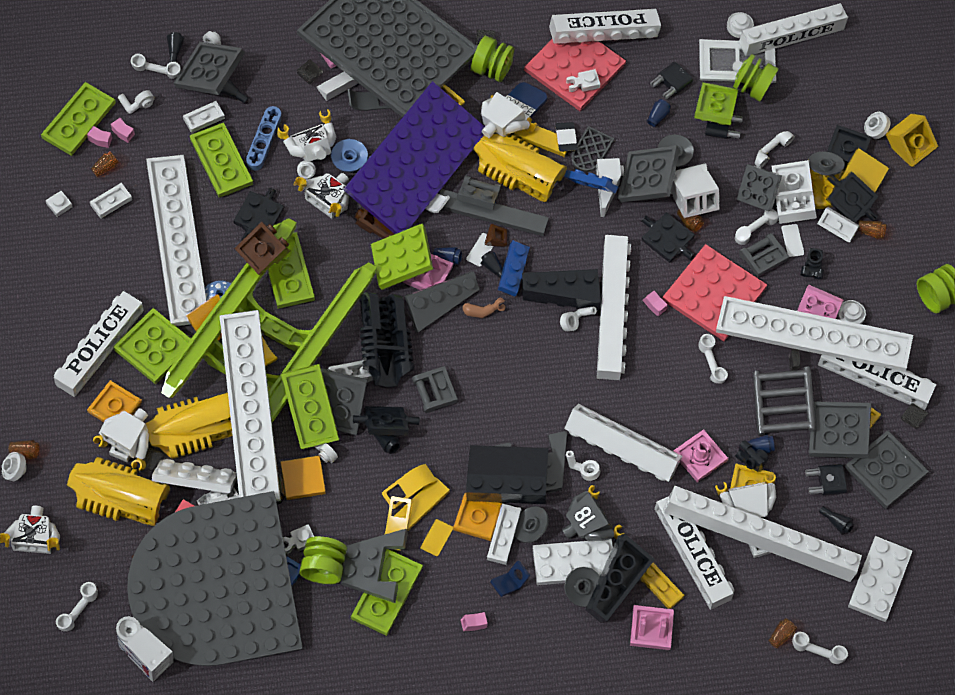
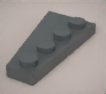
M474 271L404 296L415 332L421 331L479 290Z

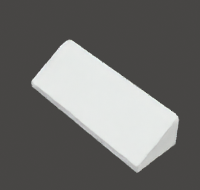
M342 72L317 86V89L325 100L328 101L348 90V88L357 85L358 82L347 73Z

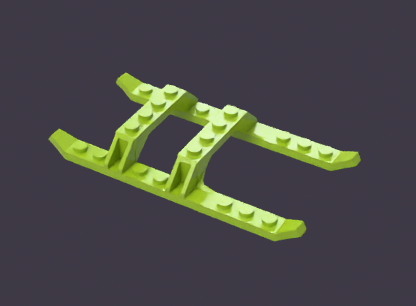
M288 218L274 225L273 227L277 230L275 235L278 238L283 237L288 242L296 229L297 222ZM368 262L362 267L355 269L312 330H298L269 314L258 305L253 298V291L262 276L258 275L246 263L167 371L161 393L169 398H173L202 359L211 367L226 374L223 345L217 340L221 334V315L258 310L261 332L296 352L282 373L312 366L317 358L321 356L324 348L328 346L333 335L371 283L377 267ZM266 374L272 422L288 401L281 374L280 376Z

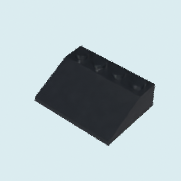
M470 445L466 484L467 501L546 504L548 448Z

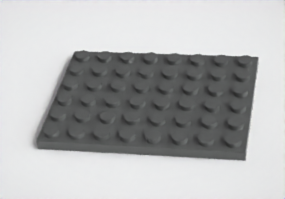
M329 0L297 30L298 36L401 117L405 115L432 81L442 88L474 57L477 49L475 44L418 0Z

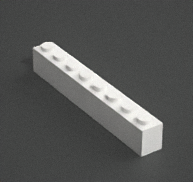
M605 235L597 379L620 380L621 373H625V362H622V356L626 354V345H623V339H626L627 328H623L624 322H627L628 311H624V305H628L629 294H625V288H629V277H626V271L629 272L630 260H627V255H630L631 252L628 236Z

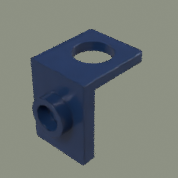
M517 561L508 573L493 578L490 583L499 595L503 597L520 590L530 577V574L521 562ZM517 569H519L522 572V579H519L517 577Z

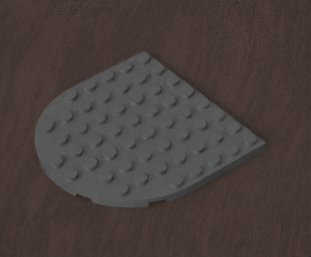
M274 491L182 509L157 523L143 538L136 549L129 568L127 591L130 609L133 617L138 620L141 626L149 630L173 651V659L197 666H218L303 650Z

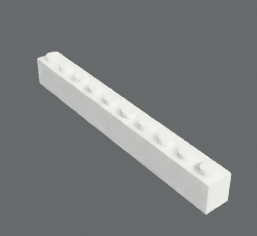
M674 486L664 510L666 514L849 582L856 575L862 557L860 554Z

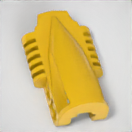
M493 134L490 138L484 135L474 146V151L479 156L478 172L483 175L486 174L489 178L492 176L494 181L498 179L497 182L499 184L503 183V186H509L510 190L518 188L532 197L546 202L552 194L556 181H561L567 170L566 166L539 154V148H534L531 144L528 145L526 141L522 143L520 138L516 140L517 136L507 134L502 137L499 134Z
M228 393L198 401V398L194 397V403L187 399L188 405H185L184 401H180L181 407H178L177 403H173L174 409H171L169 404L166 405L167 411H164L163 406L157 408L158 414L154 419L145 423L151 446L159 447L167 456L174 459L178 458L177 452L179 451L181 456H185L184 450L186 449L188 454H191V448L198 452V446L205 450V444L212 448L211 442L233 436L231 419L228 420L231 417Z
M96 457L94 463H76L67 483V486L76 492V507L78 509L84 510L86 508L87 512L99 513L100 516H105L106 514V518L109 519L113 516L115 521H118L119 517L122 516L150 526L156 525L161 502L167 499L170 492L168 484H161L137 476V469L133 468L131 471V468L128 466L124 469V465L119 464L118 466L116 462L111 464L109 460L104 462V459Z

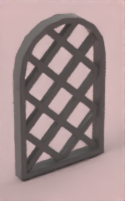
M588 126L577 144L578 155L574 156L576 151L572 153L571 159L574 167L583 172L595 170L596 165L594 166L593 163L597 162V159L592 160L591 155L597 154L598 159H603L614 138ZM600 136L601 141L595 143L594 137ZM591 138L593 143L587 145L585 139ZM603 144L604 149L598 150L596 145ZM594 146L595 151L589 152L588 147ZM585 148L587 153L580 154L579 149ZM588 156L590 161L583 162L582 157ZM579 158L581 163L576 164L574 159ZM591 163L592 168L586 169L585 165Z

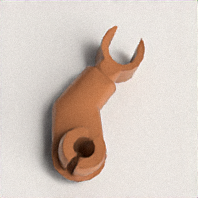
M498 298L494 304H489L485 307L465 303L462 309L467 316L484 318L494 313L497 309L504 311L505 305L499 306V304L505 302V300Z

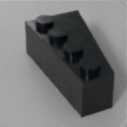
M598 269L522 273V300L543 304L553 303L560 307L571 306L576 307V309L595 307L596 313H600L601 297Z
M626 534L619 535L585 610L600 623L607 622L655 559Z

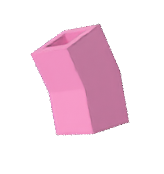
M121 118L111 123L112 131L120 139L129 143L135 135L134 129L126 125Z
M93 126L87 134L90 142L97 146L109 148L112 140L111 132L102 131Z
M655 291L643 299V302L658 317L667 309L668 304Z
M485 612L464 615L461 619L463 631L487 628Z

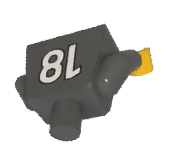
M591 485L588 491L573 497L568 508L569 512L566 514L571 524L562 529L568 539L578 534L583 540L603 541L612 538L617 539L619 535H622L617 532V530L622 528L621 525H617L614 530L611 529L613 525L596 500L599 497L600 491L593 493L594 485Z

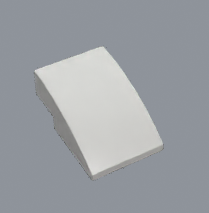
M809 160L772 166L773 173L782 175L776 195L779 223L817 218Z

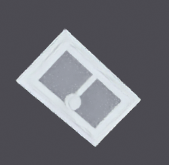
M699 39L700 80L735 82V76L743 62L750 56H745L739 41ZM775 49L754 54L755 58L752 61L754 65L761 58L760 68L763 69L767 63L776 67ZM776 75L771 83H776Z

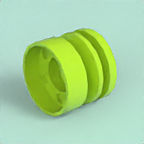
M485 35L475 51L471 71L483 76L489 69L488 77L490 79L495 77L497 82H502L512 65L515 48L511 45L506 48L505 43H501L497 48V40Z
M751 54L743 62L735 76L733 87L737 89L740 82H742L744 86L741 92L751 87L750 97L760 102L779 68L767 63L762 69L760 68L762 59L759 58L756 65H754L752 61L755 55Z
M945 264L935 269L933 273H928L917 280L919 296L931 312L939 313L947 309L950 304H955V268L952 265Z
M316 536L308 538L303 552L305 557L301 562L300 575L309 581L320 584L339 583L343 572L341 564L345 561V554L347 552L346 545L328 537Z

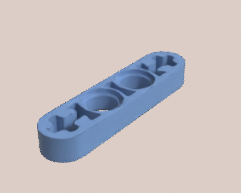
M275 106L268 107L265 110L248 152L246 161L248 168L257 171L263 167L279 127L281 111ZM273 113H274V114H276V116L273 117L272 123H271V122H270V116H272ZM267 127L271 128L272 132L264 134L262 130ZM258 143H264L266 144V147L264 149H258L256 145ZM257 154L258 161H256L255 164H253L252 161L255 160Z

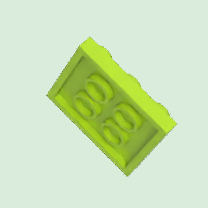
M423 224L371 244L374 264L377 267L378 286L381 290L433 270L426 229Z
M152 308L113 346V349L154 384H157L167 374V371L191 338Z

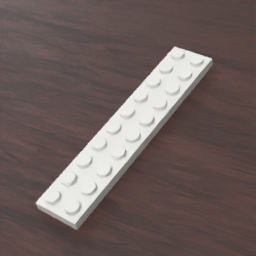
M184 155L148 158L146 162L170 322L175 326L189 325L191 323L186 315L206 302Z
M724 296L716 328L717 333L906 372L913 339L911 334Z
M256 310L221 315L220 324L239 497L274 491L276 501H281L260 314Z

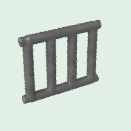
M810 367L794 371L753 372L756 421L759 436L765 435L766 432L809 429L812 432L816 430ZM804 377V387L762 390L761 381ZM805 394L806 404L763 408V398ZM807 412V421L769 425L764 423V415Z

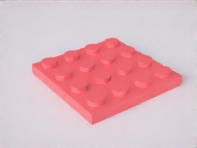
M551 39L524 67V71L581 111L626 65V61L599 41L554 44L553 39ZM596 69L600 88L582 92L580 87L574 92H569V86L574 84H567V77L574 76L578 78L579 72Z
M705 244L665 293L662 300L722 341H725L729 335L716 332L724 296L756 302L767 288V284Z

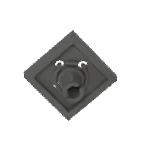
M747 164L737 200L766 211H772L782 175Z

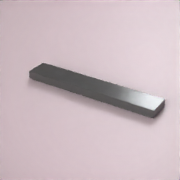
M443 189L440 191L439 195L450 197L443 206V210L544 236L549 217L496 203L492 210L458 201V193Z

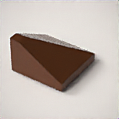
M491 224L486 236L485 245L506 247L507 229Z

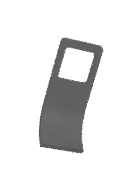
M348 88L349 105L353 109L367 111L390 108L387 105L379 106L378 98L371 92H355Z

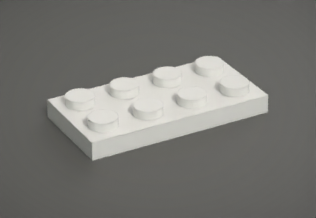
M165 459L160 460L154 470L152 481L230 494L237 481V472L227 468L219 470L213 469L212 466L208 465L200 467L194 466L193 463L189 462L175 463L173 460Z
M875 536L848 607L886 622L912 550Z
M612 539L533 545L536 584L565 583L568 574L578 567L592 568L600 576L613 548Z

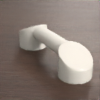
M135 54L131 58L132 67L137 71H144L145 69L167 74L171 79L178 77L181 72L180 65L176 62H170L165 67L146 62L142 54Z
M789 131L779 133L759 150L755 165L762 168L769 160V157L766 155L779 143L784 147L788 146L795 136Z
M773 209L772 211L765 210L762 217L749 226H742L736 231L735 241L740 245L747 244L751 233L765 223L774 225L778 220V213Z
M704 334L699 340V349L705 353L712 372L710 379L714 383H724L728 373L724 368L718 367L712 353L715 338L710 334Z
M84 583L80 588L83 597L69 615L61 614L57 617L56 625L59 630H72L75 626L74 621L86 605L97 598L98 590L94 583Z
M804 632L795 633L792 639L796 650H807L827 657L834 664L843 663L848 656V651L843 646H835L831 651L809 643V637Z

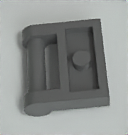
M465 175L457 195V200L493 210L501 190V185L481 182Z
M771 233L752 246L739 250L740 257L747 262L757 277L789 260V255ZM767 245L772 246L754 257L751 256V254Z
M445 366L412 377L413 383L417 385L423 401L425 413L457 403L458 399ZM429 380L436 401H430L424 381Z

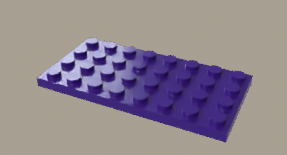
M432 81L343 190L394 234L405 231L411 227L474 146L484 136L482 130L485 126Z

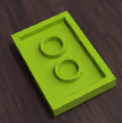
M702 83L694 118L702 121L717 122L722 125H731L738 89Z

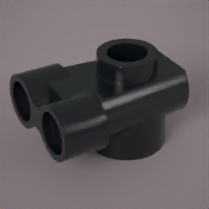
M809 249L805 266L801 268V276L823 279V250Z
M746 440L741 442L739 451L735 455L739 461L745 463L747 468L754 469L757 472H760L768 461V456L764 450L758 449L755 451Z

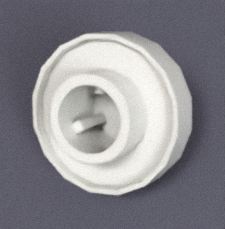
M742 12L732 14L727 21L728 32L737 38H740L742 30L754 26L752 18Z
M882 112L871 114L864 125L865 133L872 136L871 138L873 139L883 137L890 128V118Z
M848 300L842 303L837 318L838 320L862 324L866 312L863 305L859 302Z
M12 452L3 461L2 475L6 480L14 482L26 472V460L23 454Z

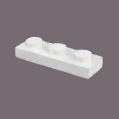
M502 504L487 560L506 565L521 508Z

